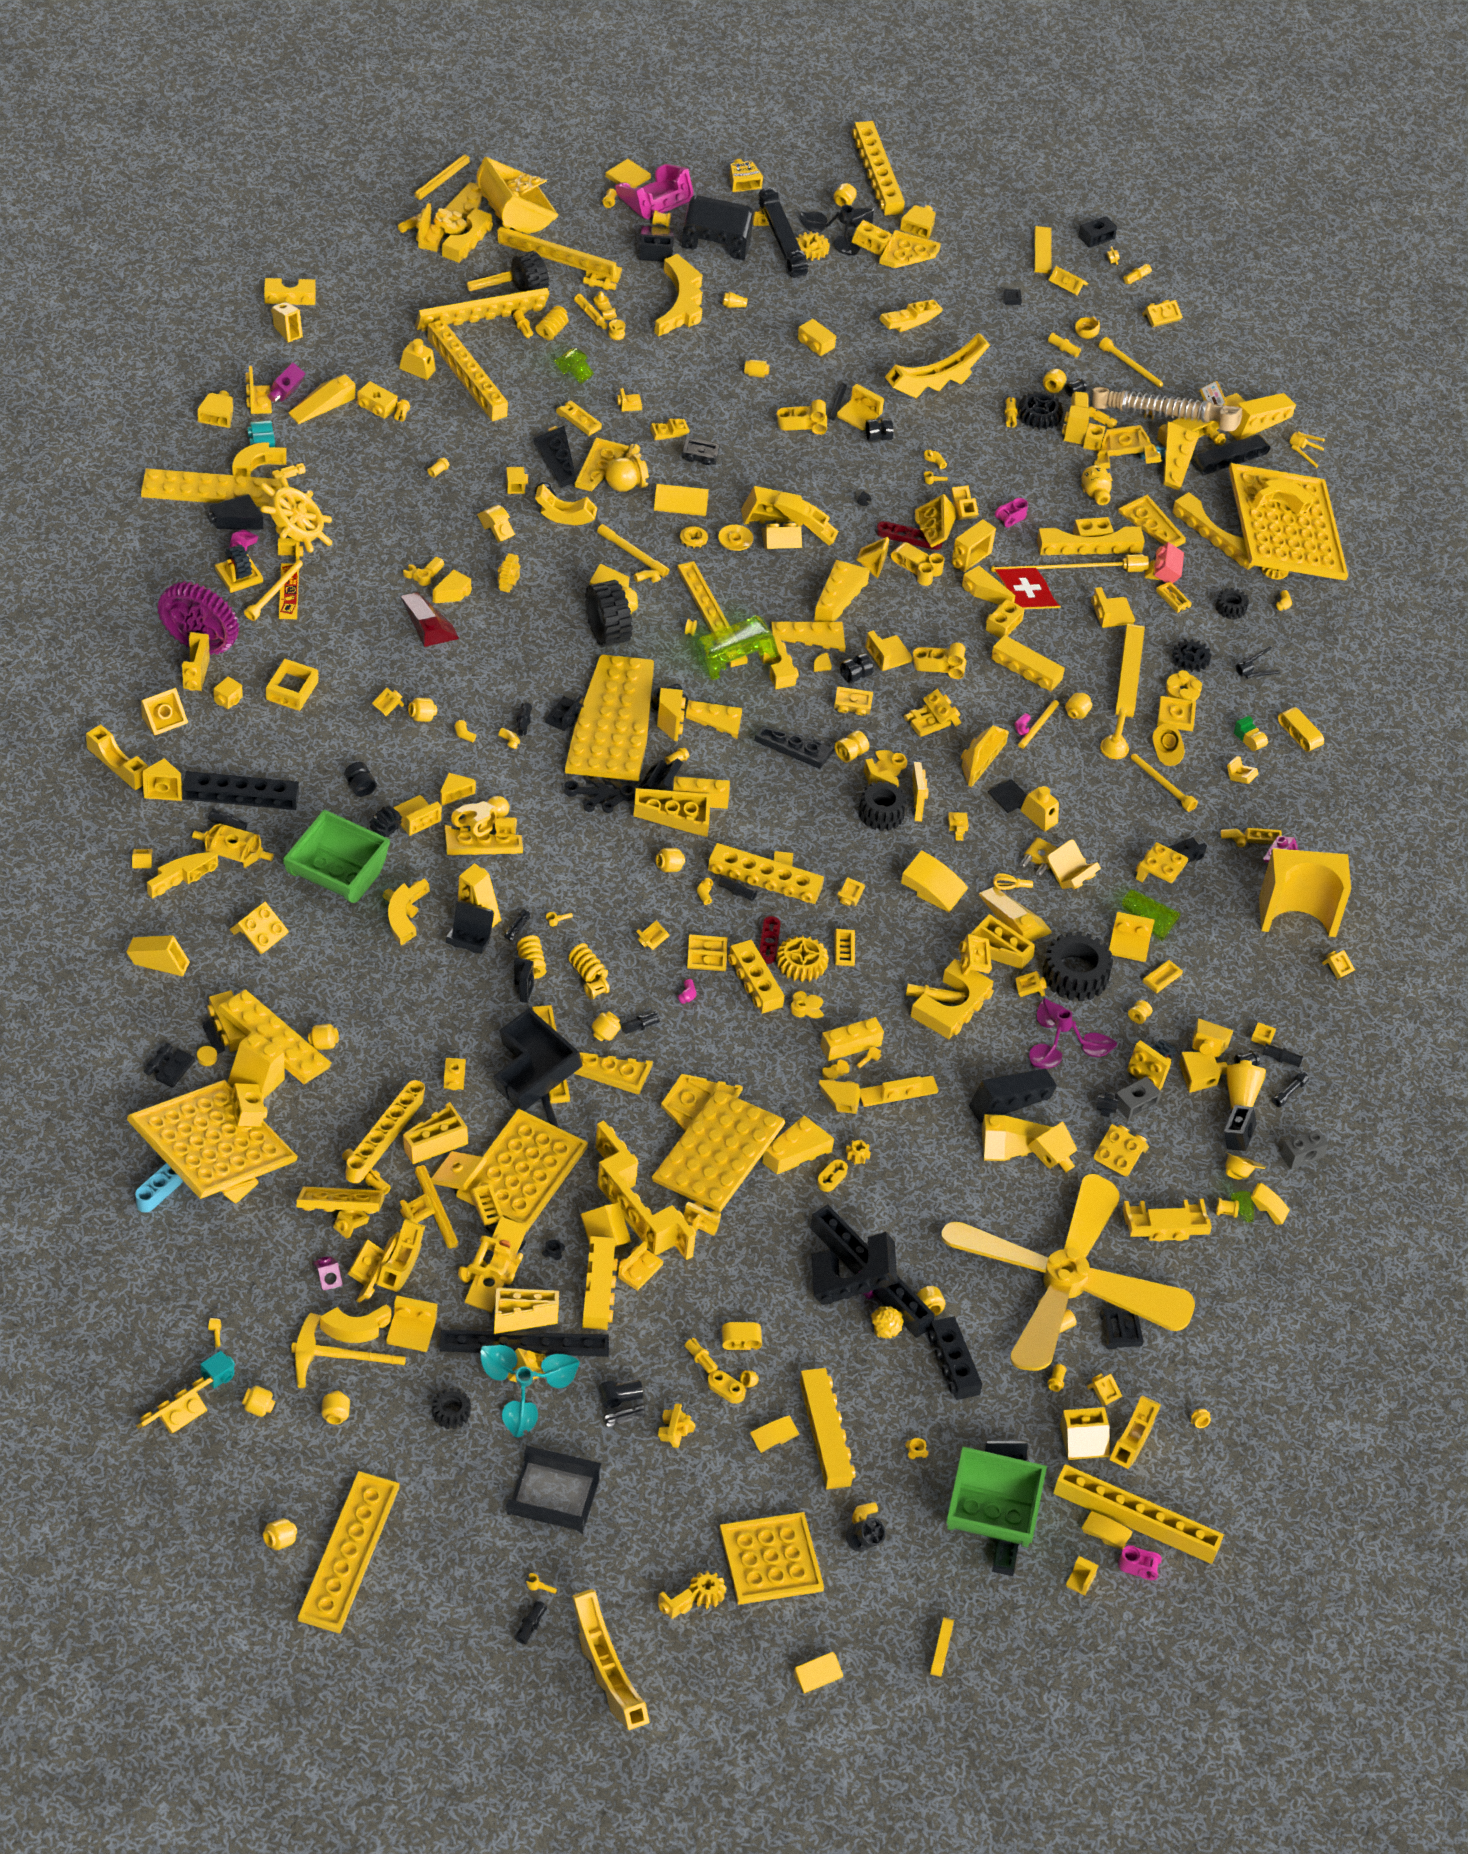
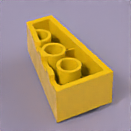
M1284 393L1237 403L1236 407L1242 408L1241 422L1235 430L1228 432L1236 440L1252 436L1291 418L1296 404Z
M636 788L633 816L707 837L711 794Z
M591 1236L582 1328L607 1330L608 1322L612 1323L613 1310H609V1306L614 1305L615 1293H611V1288H615L616 1276L612 1275V1272L617 1271L618 1259L614 1258L615 1238Z

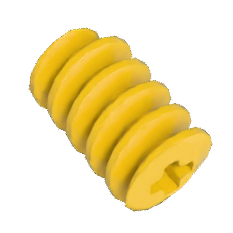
M561 306L553 307L542 321L536 325V332L546 340H553L568 323L566 310Z
M530 935L518 941L517 950L518 956L521 959L534 961V979L546 974V963L539 937Z
M581 943L570 952L569 962L586 983L591 984L598 981L600 977L606 979L608 970L605 969L603 964H600V960L596 958V955L592 953L587 944Z

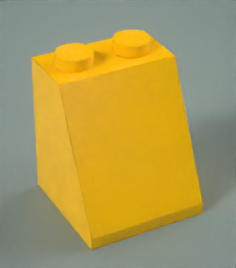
M253 1030L239 1044L228 1084L233 1088L235 1083L259 1084L260 1092L263 1093L265 1099L285 1080L284 1050Z

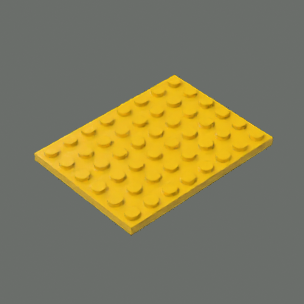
M1231 463L1229 473L1250 565L1346 581L1348 572L1325 479ZM1269 480L1292 482L1308 491L1315 498L1310 509L1298 516L1282 503L1269 502L1258 508L1252 503L1256 492Z

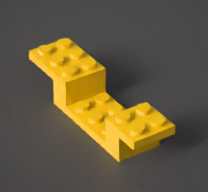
M605 1121L598 1123L595 1148L604 1160L599 1162L597 1186L612 1204L620 1203L625 1221L642 1242L648 1243L647 1248L655 1256L675 1246L685 1260L693 1257L696 1236L693 1226L688 1225L684 1220L683 1214L677 1211L673 1205L652 1215L650 1209L642 1204L639 1195L630 1189L636 1186L638 1166L636 1156L628 1151L624 1141L619 1140L611 1126H608Z

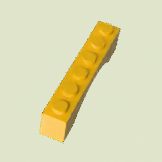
M1188 492L1175 501L1172 513L1177 518L1183 520L1202 537H1205L1214 546L1225 552L1227 556L1237 561L1240 566L1247 570L1254 566L1249 563L1244 538L1234 536L1217 527L1206 515L1202 502Z
M1141 526L1123 527L1117 532L1100 537H1082L1063 532L1057 528H1039L1037 536L1040 555L1142 553L1145 542Z

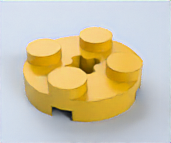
M440 208L434 217L435 225L439 229L440 226L445 228L444 232L448 234L461 235L467 226L462 218V214L458 211L451 212Z
M1181 670L1167 679L1166 693L1169 697L1196 701L1200 696L1202 683L1187 671Z

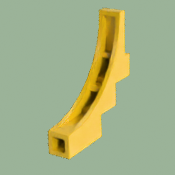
M679 254L665 259L664 273L674 283L678 298L672 309L655 321L654 333L658 336L681 327L683 324L688 327L696 325L702 318V308L699 306L702 302V291L699 289L702 285V274Z
M977 333L969 343L946 359L928 366L916 368L902 367L895 364L885 378L893 388L914 398H918L927 386L940 391L950 379L963 384L972 373L970 368L987 350L990 344L981 334Z
M592 1588L572 1595L580 1629L578 1635L582 1652L592 1662L596 1682L606 1692L610 1712L628 1730L650 1723L645 1702L630 1683L613 1648L595 1590Z

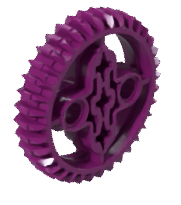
M186 581L178 582L177 584L173 583L166 588L159 598L157 613L159 614V619L162 620L161 624L165 625V630L169 631V635L175 637L174 640L177 639L180 641V644L183 643L186 647H190V632L209 634V654L215 653L218 655L227 651L235 643L238 631L240 630L238 628V618L235 617L236 613L231 611L232 607L228 606V602L223 601L222 597L216 595L217 592L213 593L211 589H206L204 585L199 586L198 583L194 585L191 581L189 583Z

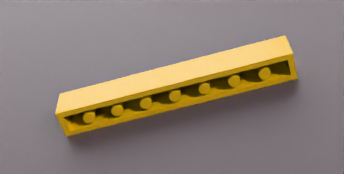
M1066 1464L1057 1479L1053 1494L1106 1516L1205 1562L1213 1563L1224 1534Z

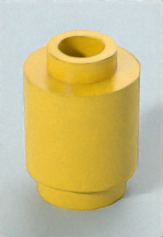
M750 359V361L745 362L744 373L751 377L765 378V375L769 374L770 365H767V361Z

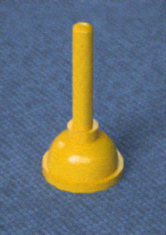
M1121 708L1119 711L1115 732L1107 736L1100 745L1101 752L1111 759H1122L1129 752V746L1121 735L1127 713L1126 708Z

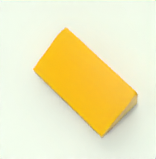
M831 1652L796 1667L793 1676L802 1692L807 1693L842 1678L843 1673L835 1653Z

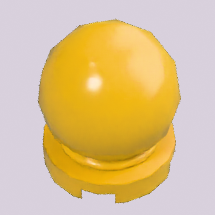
M640 453L632 454L630 459L625 457L616 458L610 462L606 469L605 479L612 489L619 492H627L633 489L635 485L638 488L648 486V483L645 481V478H649L645 460L641 461Z

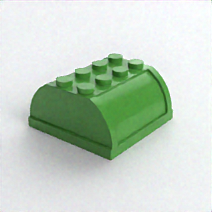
M323 810L284 857L283 864H285L287 873L293 876H300L343 896L345 900L351 903H356L380 874L386 859L390 839L327 810Z
M962 1447L946 1522L948 1524L947 1530L953 1531L957 1529L1021 1544V1547L1028 1548L1029 1543H1032L1047 1466Z

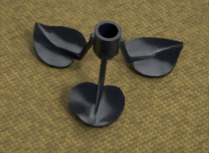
M845 204L841 207V211L837 212L829 222L823 213L815 211L800 212V219L807 230L821 233L825 227H829L839 217L840 222L845 224L844 236L836 237L834 246L845 255L855 256L858 254L860 246L852 242L853 235L847 236L848 224L850 222L856 228L862 220L872 224L874 208L854 209L851 205Z

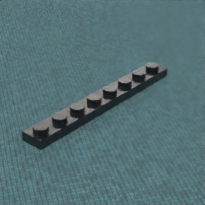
M441 1329L440 1352L481 1353L482 1346L505 1345L514 1351L519 1348L543 1355L565 1354L570 1356L609 1357L608 1334L511 1331L494 1334V1331Z

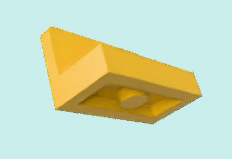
M1058 266L1055 267L1049 278L1050 282L1075 295H1078L1083 285H1088L1083 279Z

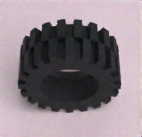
M610 580L588 585L585 593L586 614L589 618L588 623L591 625V632L594 633L598 645L606 647L630 641L632 637L631 631L633 630L631 625L632 617L630 616L631 610L628 607L629 602L625 597L626 593L622 590L621 584L617 580Z
M1067 932L1066 937L1061 934L1057 937V940L1053 939L1046 951L1042 975L1046 978L1047 986L1051 985L1050 990L1052 992L1059 991L1058 996L1063 998L1064 995L1069 996L1068 1000L1073 1001L1074 997H1078V1001H1084L1085 997L1091 1000L1094 998V994L1098 997L1101 995L1102 990L1105 991L1112 970L1113 958H1111V951H1107L1108 946L1105 943L1100 944L1101 939L1096 937L1093 940L1091 939L1092 935L1088 933L1086 936H1082V932H1076V935H1072V932ZM1067 957L1082 958L1093 964L1095 968L1088 972H1075L1067 968L1063 964L1062 959Z

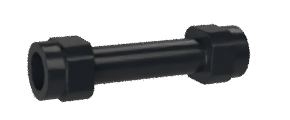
M1305 1072L1298 1073L1294 1077L1293 1082L1283 1092H1278L1272 1098V1103L1278 1108L1287 1103L1288 1097L1298 1087L1302 1088L1309 1081V1076Z

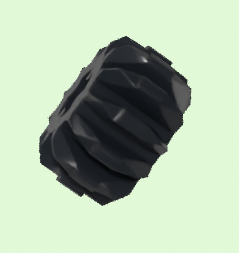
M391 806L382 807L380 811L373 815V819L370 820V828L373 832L383 837H389L396 829H399L398 826L402 823V816Z

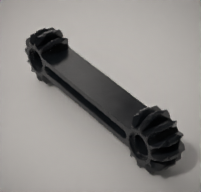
M773 187L760 189L758 193L760 210L766 216L785 259L788 273L793 278H802L808 273V261L804 252L801 251L781 206L778 192Z

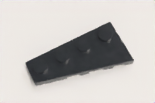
M765 726L758 731L754 739L755 742L819 769L835 750V744L833 743L825 745L821 744V740L813 739V741L802 739L803 736L801 735L789 736L785 731Z

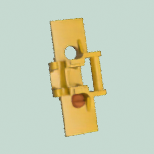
M501 1217L492 1238L488 1236L481 1237V1244L473 1263L468 1267V1270L476 1274L465 1299L466 1304L492 1313L495 1307L496 1288H503L504 1284L511 1285L517 1268L521 1263L523 1254L518 1253L517 1255V1252L528 1226ZM487 1249L494 1251L490 1264L486 1268L480 1267ZM486 1278H491L495 1281V1284L492 1287H487L483 1284V1281Z

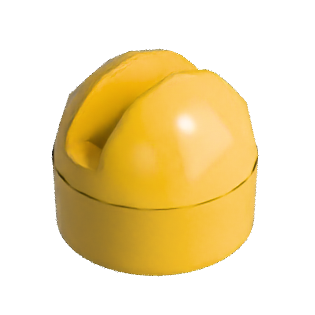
M745 1370L740 1376V1382L744 1387H754L759 1380L754 1371Z

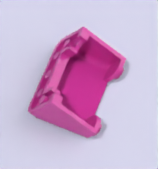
M671 164L659 166L655 171L656 181L644 187L634 189L625 182L615 185L618 197L641 218L645 219L653 218L655 210L659 213L667 212L689 202L693 196L688 168Z

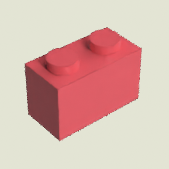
M1169 542L1164 546H1160L1156 551L1154 575L1165 583L1171 582L1173 584L1182 576L1184 552Z

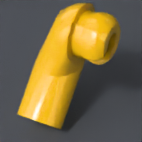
M929 449L924 451V458L927 461L936 463L940 469L947 466L946 461L939 452Z
M644 570L633 575L636 582L651 578L653 583L661 580L660 573L657 570Z
M1283 590L1280 593V602L1276 603L1279 611L1286 610L1292 605L1288 591Z
M458 720L454 726L457 736L473 743L476 739V734L467 730V724L464 720Z
M504 728L500 729L499 736L509 740L507 745L510 748L516 749L517 745L520 744V739L516 733Z
M876 1502L857 1506L852 1515V1522L855 1524L865 1520L868 1514L878 1512Z

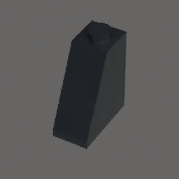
M249 494L210 505L208 519L217 529H263V515Z

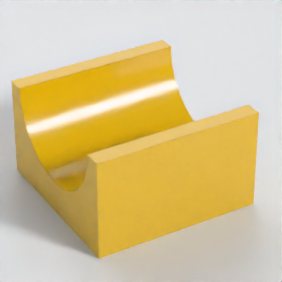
M1273 848L1259 895L1261 931L1269 932L1272 920L1277 915L1288 911H1299L1316 917L1326 927L1328 936L1336 937L1351 891L1348 854Z

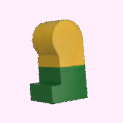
M1250 716L1236 721L1234 734L1252 751H1256L1268 744L1266 735L1253 724V719Z

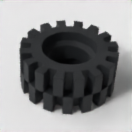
M1225 588V591L1221 590L1215 605L1216 611L1218 610V613L1222 614L1224 618L1225 616H1228V619H1231V617L1237 619V616L1239 619L1242 618V615L1246 614L1249 604L1248 596L1244 595L1245 592L1242 591L1240 593V589L1235 591L1234 588H1230V590ZM1227 602H1233L1237 605H1231Z
M450 1388V1392H447V1389H443V1394L438 1392L437 1397H434L432 1416L436 1423L439 1422V1426L442 1427L445 1424V1429H449V1426L457 1429V1425L462 1427L463 1422L467 1423L468 1418H470V1398L467 1397L465 1392L461 1394L460 1389H457L456 1392H454V1388ZM447 1404H455L460 1410L456 1413H447L443 1408Z

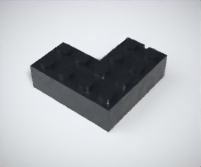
M530 1008L499 1030L503 1045L517 1058L496 1073L493 1078L497 1091L507 1100L510 1099V1102L517 1109L525 1111L583 1066L580 1052Z

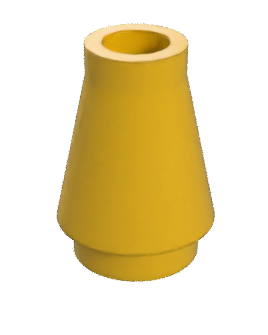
M729 291L724 293L722 305L726 306V308H746L748 299Z

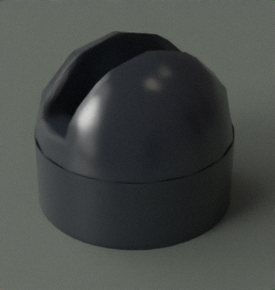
M863 491L857 499V503L862 506H868L869 503L867 501L871 502V496Z

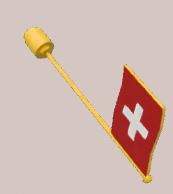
M1137 554L1126 555L1122 562L1013 567L992 566L991 571L995 572L1004 586L1015 595V604L1024 609L1060 608L1061 606L1053 598L1045 579L1037 569L1122 566L1123 569H1126V572H1144V570H1148L1149 560L1148 556Z

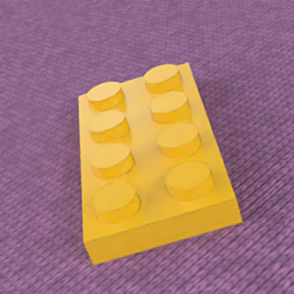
M303 1187L297 1198V1208H302L306 1211L317 1208L327 1212L337 1209L347 1213L357 1210L373 1214L376 1211L379 1212L385 1199V1191Z

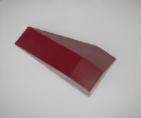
M418 592L401 596L402 602L424 647L459 639L453 625Z

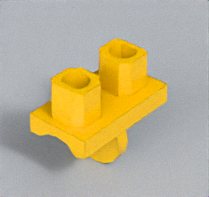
M688 1202L685 1206L684 1220L692 1225L695 1231L700 1229L713 1236L716 1234L721 1213L715 1210L709 1212L704 1209L703 1204L698 1202L694 1204Z
M675 1404L674 1409L664 1410V1424L670 1425L669 1427H660L658 1432L660 1440L670 1442L674 1448H679L682 1436H687V1433L695 1430V1423L691 1421V1416L682 1412L681 1404Z

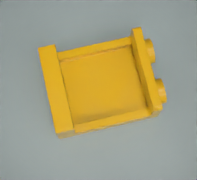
M190 632V662L183 661L182 663L183 689L202 691L210 660L209 634Z

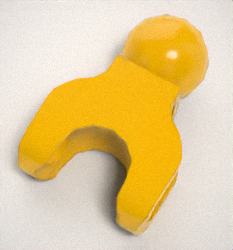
M493 796L488 802L482 801L477 804L461 806L452 813L451 821L453 825L459 828L470 826L472 834L483 836L492 830L496 819L505 817L509 813L510 806L504 797ZM464 814L465 817L459 820V817Z

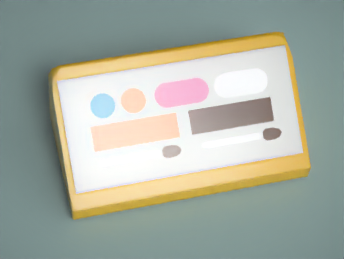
M1218 381L1199 389L1203 401L1227 406V401Z

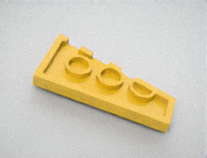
M1168 421L1166 424L1167 435L1165 439L1166 451L1163 485L1180 490L1199 433Z
M596 438L575 482V487L592 492L605 478L606 469L610 462L616 458H623L629 451V446Z
M445 825L447 855L523 853L522 835L497 832L495 835L487 833L483 836H476L469 831V828L461 827L460 830L451 829L452 826Z

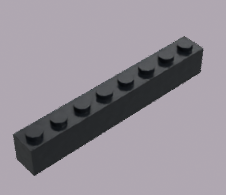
M828 1204L812 1214L810 1229L855 1275L858 1274L867 1264L869 1255L868 1245ZM898 1276V1283L872 1290V1293L886 1307L891 1306L902 1313L903 1325L915 1338H918L930 1329L931 1321H934L935 1314Z

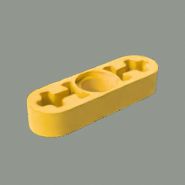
M943 1617L931 1675L939 1677L942 1675L954 1619Z

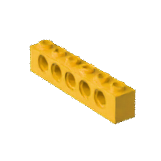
M719 843L716 844L709 858L708 871L725 875L753 886L756 885L769 891H775L787 897H794L807 903L816 904L823 887L824 876Z

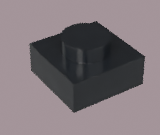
M1004 289L1005 305H1021L1020 289Z

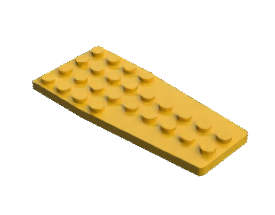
M601 655L599 657L583 702L584 708H581L574 728L565 766L566 774L639 781L648 737L654 673L653 660Z

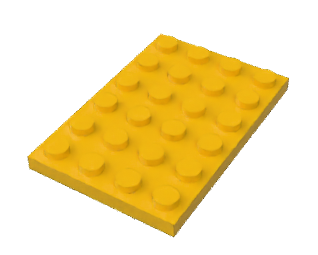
M717 1089L654 1173L652 1180L661 1186L721 1212L782 1129L785 1120Z
M518 1108L484 1154L485 1165L466 1190L459 1189L457 1191L456 1197L474 1205L470 1195L471 1189L491 1183L503 1217L528 1226V1231L586 1151L588 1142ZM482 1196L480 1199L487 1198L488 1196ZM490 1201L482 1203V1205L491 1204ZM493 1207L484 1209V1211L486 1212L494 1210Z

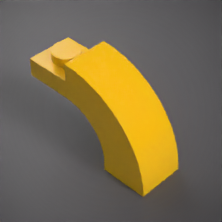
M269 442L257 443L244 448L234 458L232 465L233 475L251 477V472L260 465H286V448L269 447Z
M386 1304L366 1316L352 1317L344 1314L336 1307L320 1316V1329L328 1336L342 1342H367L379 1337V1328H384L390 1323L391 1308Z

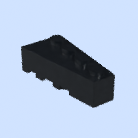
M1046 1068L985 1079L979 1084L969 1107L979 1123H982L984 1115H1005L1050 1099L1057 1084Z

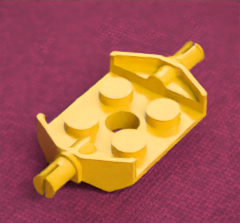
M216 824L205 833L195 830L192 838L205 842L206 852H216L219 856L242 862L244 868L258 859L262 858L272 861L274 857L273 853L263 851L260 835L224 824ZM236 840L237 842L229 843L228 841Z

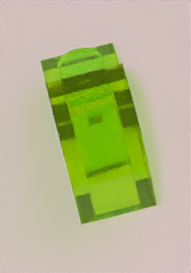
M571 348L554 360L563 374L571 371L580 384L594 375V372L585 361L588 357L579 349Z

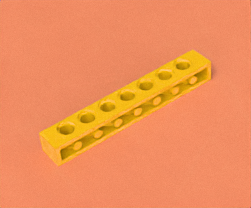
M855 122L854 129H852V138L856 140V148L859 149L860 159H863L864 169H867V177L871 179V187L875 190V198L879 200L880 210H883L884 215L903 214L905 201L874 122Z
M442 319L428 324V340L491 421L507 417L508 401L445 321Z

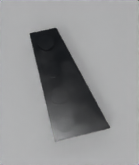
M565 426L533 438L534 444L560 487L562 488L576 482L577 479Z

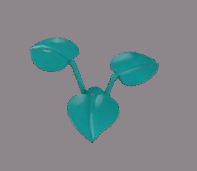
M505 1345L482 1346L481 1348L482 1366L490 1378L503 1381L507 1378L508 1373L516 1374V1381L521 1386V1403L511 1401L504 1407L502 1412L505 1426L516 1438L525 1435L523 1433L524 1430L529 1432L535 1426L538 1419L536 1405L525 1403V1389L532 1384L533 1377H547V1383L551 1387L565 1388L573 1381L580 1365V1361L570 1355L553 1354L546 1357L541 1363L544 1374L536 1373V1371L532 1372L526 1366L520 1367L518 1370H512L517 1365V1356L512 1348Z

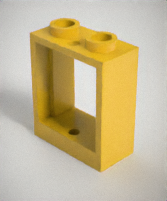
M982 519L955 539L951 564L966 572L992 553L996 528Z
M284 659L266 687V700L300 711L318 683V670ZM286 673L306 680L299 693L278 686Z

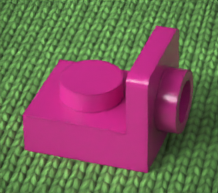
M244 529L233 533L229 548L242 545L245 551H247L248 546L257 543L258 536Z

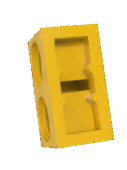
M862 220L854 233L852 242L881 256L892 234Z
M1109 517L1077 519L1073 528V534L1082 537H1100L1114 533Z
M1006 599L1003 604L997 606L993 614L988 615L986 631L1000 639L1004 635L1008 636L1022 622L1025 609Z

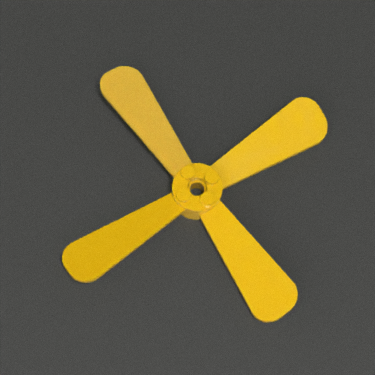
M1088 1174L1083 1178L1065 1248L1055 1251L1049 1258L962 1222H950L942 1230L941 1239L950 1247L1044 1272L1043 1281L1047 1291L1011 1352L1010 1361L1018 1369L1038 1371L1050 1365L1053 1360L1068 1298L1077 1297L1083 1291L1170 1331L1182 1330L1190 1323L1195 1308V1301L1188 1291L1089 1267L1086 1257L1120 1199L1116 1186L1099 1175Z

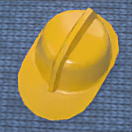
M1168 723L1159 725L1152 737L1157 756L1164 765L1175 766L1181 762L1185 753L1182 737L1174 725Z
M1227 1153L1228 1156L1225 1163L1226 1175L1236 1180L1248 1178L1255 1168H1266V1166L1254 1160Z

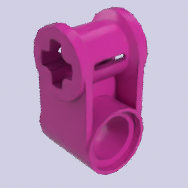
M1016 498L1000 506L995 511V517L1001 519L1006 528L1013 526L1015 523L1026 518L1028 502L1023 498Z
M1126 1546L1118 1560V1567L1125 1573L1140 1576L1147 1580H1156L1158 1578V1564L1161 1563L1162 1557L1152 1551H1146L1135 1546Z

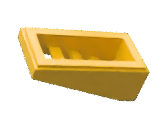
M835 930V965H855V930ZM840 939L849 940V942L840 941ZM840 945L849 946L850 948H843ZM840 951L850 952V954H840ZM840 957L850 958V961L840 960Z
M492 1184L471 1189L472 1201L484 1226L499 1222L503 1214ZM482 1196H488L487 1198L480 1199ZM489 1201H490V1203H491V1204H487V1205H482V1203L489 1202ZM492 1207H493V1209H494V1210L487 1211V1212L484 1211V1209H488V1208H492ZM488 1215H497L496 1217L487 1219Z

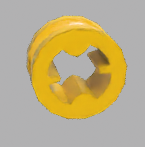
M687 620L685 627L686 635L690 633L691 636H694L697 620Z

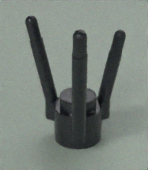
M1269 646L1249 659L1237 663L1236 671L1240 677L1246 676L1249 679L1255 676L1279 674L1280 670L1252 673L1254 670L1253 661L1271 650L1272 647Z

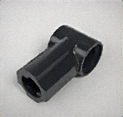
M609 1380L601 1383L598 1387L603 1405L607 1409L618 1407L622 1402L643 1399V1387L639 1380L623 1383Z

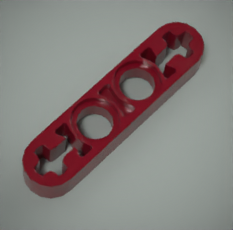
M887 521L879 522L877 525L876 533L882 538L888 537L890 540L906 542L931 550H939L943 545V542L931 547L920 529ZM898 532H903V533H905L906 535L901 536V535H898L897 533H898ZM915 536H919V537H921L922 539H921V540H917V539H915L914 537H915Z

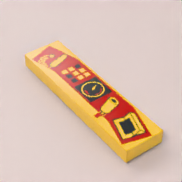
M281 563V577L293 564ZM299 570L280 589L279 619H297Z

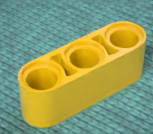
M1297 707L1278 715L1279 724L1306 752L1324 744V737L1321 732Z

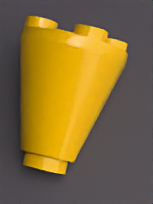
M1241 1060L1240 1064L1227 1065L1226 1078L1232 1111L1235 1105L1253 1107L1265 1079L1266 1069L1254 1066L1248 1060Z

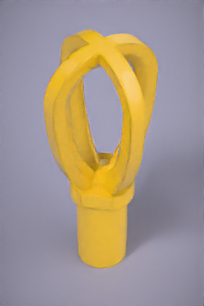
M999 873L993 879L994 886L1000 890H1009L1015 887H1033L1032 880H1020V878ZM1005 880L1015 883H997V881Z

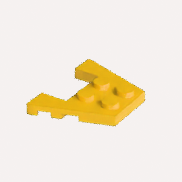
M1141 425L1107 429L1094 465H1100L1108 469L1110 468L1109 456L1137 454L1140 452H1145L1146 464L1161 462V455L1156 451V447L1150 442L1148 435Z
M681 1074L661 1103V1108L686 1132L717 1089L738 1098L743 1091V1087L740 1085H726V1082L718 1081V1083L711 1082L705 1078Z

